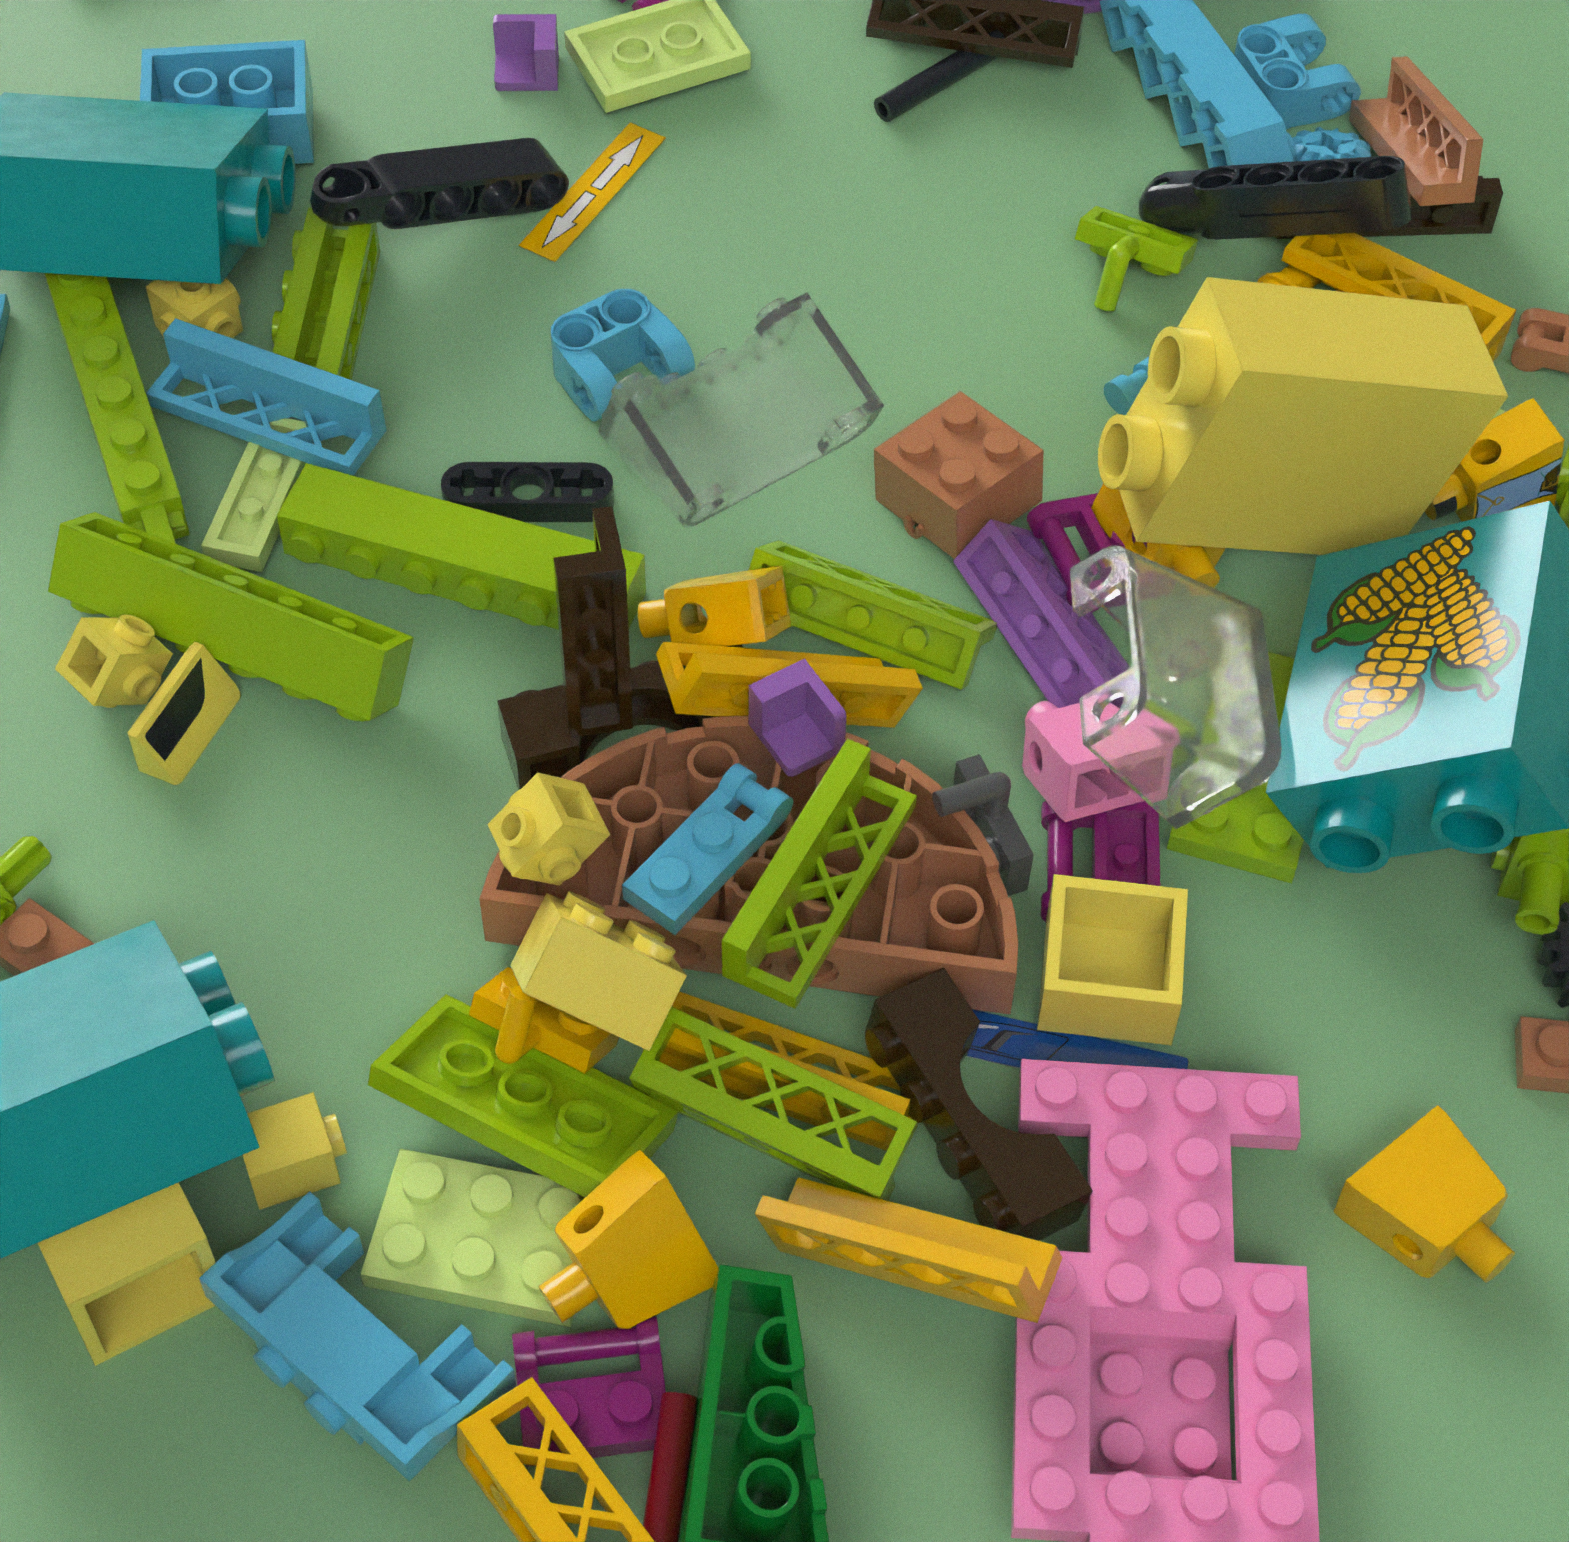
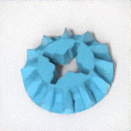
M1317 127L1314 132L1302 130L1297 132L1296 136L1292 138L1296 148L1295 161L1371 157L1369 143L1359 140V136L1354 132L1342 133L1339 132L1338 128L1324 130L1321 127Z

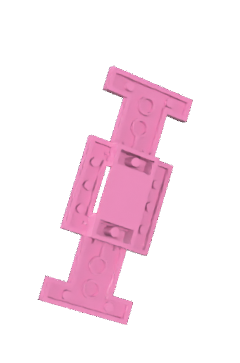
M1021 1059L1019 1071L1018 1132L1024 1134L1087 1137L1088 1184L1093 1192L1087 1202V1252L1059 1251L1062 1261L1038 1323L1015 1317L1011 1538L1062 1542H1320L1307 1266L1235 1262L1231 1147L1297 1150L1301 1139L1298 1076ZM1231 1343L1233 1345L1236 1480H1232L1228 1361Z

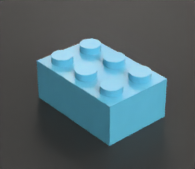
M305 40L142 49L140 101L268 109L269 145L290 146L293 150L295 164L314 163L313 87Z

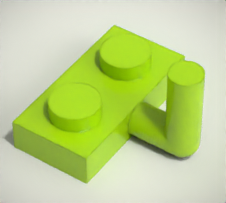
M1099 206L1093 207L1080 218L1075 235V240L1090 244L1089 249L1092 252L1107 257L1094 302L1095 307L1104 311L1116 310L1131 259L1140 261V266L1153 274L1164 276L1171 275L1172 273L1179 274L1193 260L1198 244V239Z

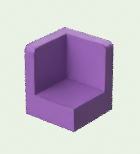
M556 14L495 15L493 17L495 89L497 91H558L559 48Z
M805 658L749 685L748 724L786 775L796 776L838 754L845 743L846 712Z

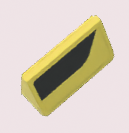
M194 642L189 646L127 732L138 770L173 785H179L185 779L241 697L237 685L203 644Z

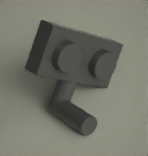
M978 754L956 761L953 786L933 792L932 799L940 817L962 810L966 811L979 827L999 862L998 872L1006 888L1007 895L1011 896L1028 890L1034 854L1008 807L1011 790L1009 777L1002 772L990 774L982 757Z

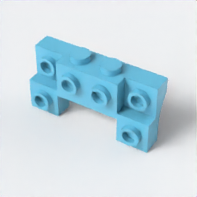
M309 1191L262 1234L245 1245L224 1254L199 1278L205 1296L255 1341L258 1352L253 1355L254 1361L271 1381L281 1388H284L289 1382L294 1384L308 1397L304 1402L306 1409L325 1430L335 1435L342 1428L359 1445L365 1441L410 1482L457 1434L458 1423L517 1386L514 1369L504 1360L497 1366L474 1346L472 1333L462 1324L419 1364L417 1353L336 1282L364 1254L360 1235L350 1226L344 1232L323 1215L320 1200Z

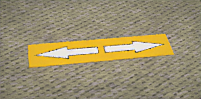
M630 122L566 192L562 200L553 206L518 246L556 262L666 137Z

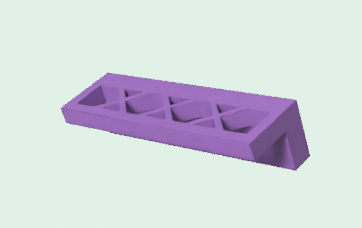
M990 519L953 560L966 582L992 620L997 623V627L1049 702L1061 708L1093 699L1106 700L1127 713L1133 714V709L1139 702L1146 698H1151L1091 611L1086 609L1079 611V607L1069 605L1066 599L1068 588L1050 553L1040 539L1033 535L1032 531Z

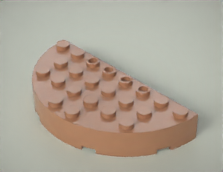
M748 716L702 719L701 727L687 728L666 733L665 727H660L622 740L594 754L568 771L561 778L585 784L610 836L581 864L579 871L560 886L512 877L500 860L499 850L488 871L479 898L485 941L520 946L546 893L564 901L568 891H571L602 906L605 909L603 914L614 921L613 924L625 929L629 920H632L663 935L666 938L664 943L676 950L673 958L682 969L722 974L723 937L836 755L796 776H788L750 727ZM846 732L845 741L848 738L868 747L869 741ZM871 750L869 775L917 795L916 807L809 987L882 997L945 968L971 1009L1010 1015L1017 976L1018 935L1012 899L1008 897L998 872L999 862L979 827L965 810L944 817L938 815L934 807L932 794L943 788L936 781L903 758L899 763H896L886 756ZM740 763L756 773V782L769 790L776 787L792 797V809L782 825L676 935H673L623 900L622 884L718 788L727 770L734 764ZM862 796L853 812L859 827L887 821L893 809ZM742 804L733 814L745 822L752 815L753 811ZM846 824L841 832L848 831ZM874 841L866 843L868 849L871 848ZM855 846L830 852L823 860L829 877L856 871L861 864ZM816 873L811 882L818 881ZM844 891L836 893L838 900L841 898ZM825 896L797 903L793 914L798 927L802 928L827 921L831 911ZM785 924L781 929L780 933L788 931ZM814 942L805 944L807 951L810 950ZM794 947L766 954L758 968L790 982L798 970L800 962Z

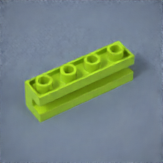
M308 207L303 230L296 229L293 234V270L286 269L283 274V310H276L273 314V353L352 380L380 256L376 223L349 226L348 230L333 229V225L322 221L313 213L312 207Z

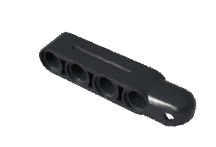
M520 138L386 153L373 156L364 161L330 164L315 177L310 203L313 213L330 225L346 227L381 222L389 229H404L543 211L553 207L562 200L568 190L569 180L540 141L535 138ZM328 178H335L332 185L323 188V184Z
M1395 156L1212 167L1205 170L1166 172L1156 176L1147 185L1139 200V216L1142 221L1183 235L1201 234L1204 238L1215 240L1382 232L1399 228L1408 223L1412 218L1405 162Z

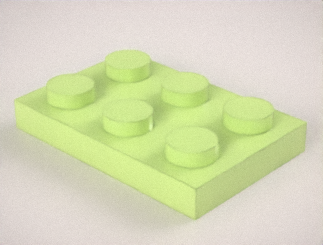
M668 0L564 31L566 50L606 113L751 69V52L716 0Z
M400 1149L360 1274L363 1286L571 1327L574 1315L562 1323L545 1300L538 1286L573 1263L555 1234V1228L557 1223L585 1197L544 1176Z

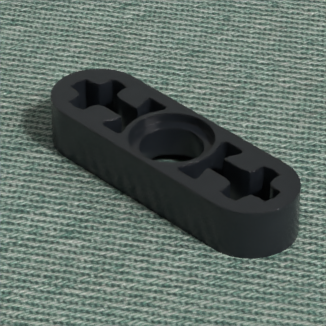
M463 462L450 467L441 479L443 500L522 522H593L592 509L614 506L612 475L605 467L596 463ZM527 484L536 485L544 490L539 497L531 500H522L512 494L516 488ZM495 487H501V497H495ZM554 487L561 488V497H555ZM474 488L473 495L464 496L465 489ZM582 489H593L591 496H581Z

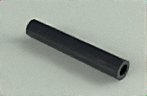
M995 29L988 33L990 37L1005 39V36L999 30ZM956 51L875 98L874 107L876 113L883 121L889 122L998 57Z

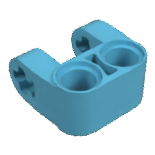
M1305 13L1244 27L1238 33L1234 53L1235 57L1282 117L1286 130L1291 127L1317 123L1344 115L1351 108V100H1358L1361 95V88L1344 65L1331 64L1310 70L1305 69L1304 66L1317 59L1326 45L1325 35L1312 16Z
M617 289L563 314L551 326L554 376L572 401L594 422L620 410L623 406L622 394L614 375L642 362L662 384L668 386L693 373L695 370L692 350L682 333L645 295L633 289Z

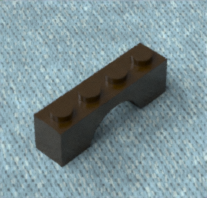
M741 644V645L728 646V647H741V648H743L742 644ZM646 661L631 668L633 726L656 725L678 731L701 727L702 719L719 717L676 714L658 661ZM563 685L538 691L527 690L518 693L514 697L497 700L501 737L518 790L523 788L537 772L561 778L568 771L587 760L595 746L604 738L614 733L607 732L570 738L566 721Z
M945 968L875 999L865 1029V1042L868 1051L878 1066L888 1068L900 1087V1095L910 1099L909 1116L917 1121V1123L923 1122L936 1143L937 1155L943 1169L952 1179H959L972 1198L974 1213L979 1225L1040 1241L1077 1222L1093 1190L1055 1134H1024L1006 1129L986 1117L968 1096L961 1078L960 1063L968 1055L980 1021Z

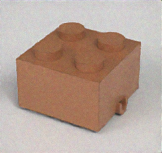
M959 391L874 449L876 500L903 520L905 530L912 538L918 539L923 535L955 559L990 519L1010 524L1042 501L1044 450Z

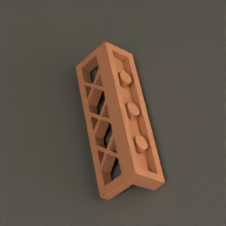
M1408 56L1392 57L1387 98L1351 100L1349 121L1378 156H1395L1405 162L1409 193L1420 206L1474 203L1484 139Z

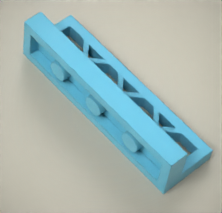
M176 318L163 333L170 364L146 392L149 404L153 408L247 442H252L305 463L353 476L387 431L380 391L378 389ZM183 378L202 384L206 388L204 392L185 397L172 393ZM243 399L254 403L256 409L231 415L220 411L219 405ZM294 417L305 421L307 426L303 429L281 433L271 429L269 422ZM342 435L355 439V442L345 455L323 448L320 442Z

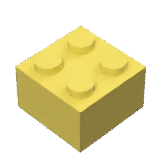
M1054 874L1046 918L1037 1030L1172 1046L1182 1007L1188 889Z
M568 891L563 901L546 893L510 965L522 992L650 1051L687 977L673 958L676 950L664 943L666 938L663 935L638 922L629 920L625 929L614 925V921L603 914L605 909L602 906L579 894Z
M179 1182L38 1242V1246L95 1366L216 1306L205 1296L199 1280L216 1262L208 1239Z

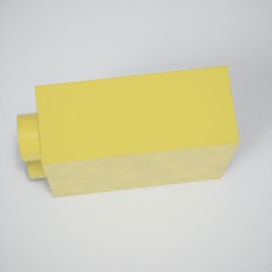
M1207 277L1178 327H1165L1157 335L1149 356L1148 378L1127 414H1116L1107 421L1099 441L1098 468L1104 485L1110 489L1119 490L1136 542L1325 555L1408 535L1508 398V394L1467 305Z

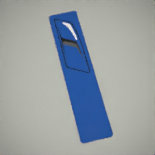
M973 1010L980 1024L967 1057L1020 1068L1021 1059L1177 1069L1188 1068L1189 1061L1186 1057L1093 1036L1037 1030V1024Z

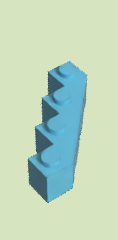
M1193 0L1100 1L1112 52L1131 47L1134 49L1145 99L1168 95L1180 147L1203 143L1209 168L1295 161V144L1291 135L1286 131L1284 120Z

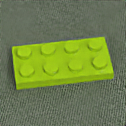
M1227 641L1169 835L1167 850L1292 884L1304 839L1266 794L1294 658Z
M447 994L439 999L370 1066L368 1086L583 1197L588 1196L637 1151L641 1150L650 1159L674 1132L679 1112L593 1067L584 1074L535 1048H532L515 1063L507 1064L501 1062L495 1053L499 1030L469 1016L471 1006Z

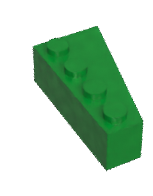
M723 1264L719 1265L708 1303L697 1390L698 1406L678 1542H829L825 1516L827 1502L823 1478L820 1479L814 1444L816 1429L812 1405H809L804 1377L806 1364L792 1275Z

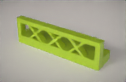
M779 540L756 547L750 563L749 570L775 566L783 567L792 626L897 666L915 669L918 674L960 690L968 686L980 647L993 640L997 629V623L991 619Z
M848 738L846 739L723 937V977L791 1008L796 1009L916 807L917 795L869 775L871 748ZM862 796L893 809L887 821L859 827L853 811ZM846 824L848 831L841 832ZM874 841L871 848L868 849L866 843ZM855 846L861 861L859 868L856 871L829 877L823 861L826 855L830 852ZM816 873L818 881L811 882ZM844 891L841 898L838 900L836 893ZM825 896L831 911L828 920L799 928L793 914L797 903ZM785 924L788 931L780 933L781 929ZM814 942L810 950L807 951L805 944ZM794 947L800 962V966L790 982L758 968L766 954Z
M671 1007L650 1051L643 1050L629 1077L636 1090L678 1110V1113L830 1186L889 1201L896 1187L893 1176L918 1127L917 1121L674 1007ZM675 1028H678L701 1039L708 1062L678 1071L659 1062V1059ZM711 1044L731 1054L716 1059ZM748 1061L763 1068L770 1091L742 1101L727 1094L720 1071ZM713 1074L717 1089L697 1079ZM773 1074L793 1083L777 1088ZM812 1091L826 1099L833 1121L808 1130L798 1128L789 1123L782 1100ZM775 1103L779 1118L758 1108ZM835 1103L856 1113L840 1118ZM873 1120L895 1130L896 1133L879 1166L852 1153L845 1129ZM837 1132L842 1148L822 1139V1137Z

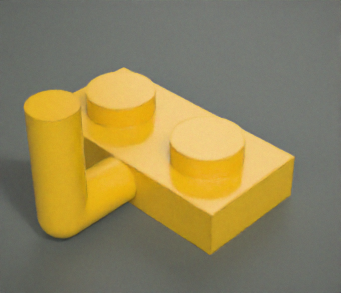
M510 967L505 968L474 993L469 1011V1016L499 1030L495 1053L501 1062L507 1064L515 1063L532 1048H535L585 1074L617 1046L619 1039L614 1034L523 993Z

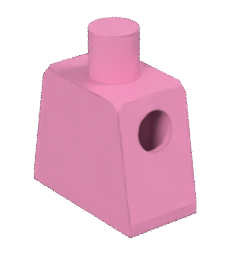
M1093 699L1058 708L1049 701H1041L1028 711L1025 717L1026 730L1022 763L1024 775L1064 822L1166 795L1173 739L1167 734L1108 701Z

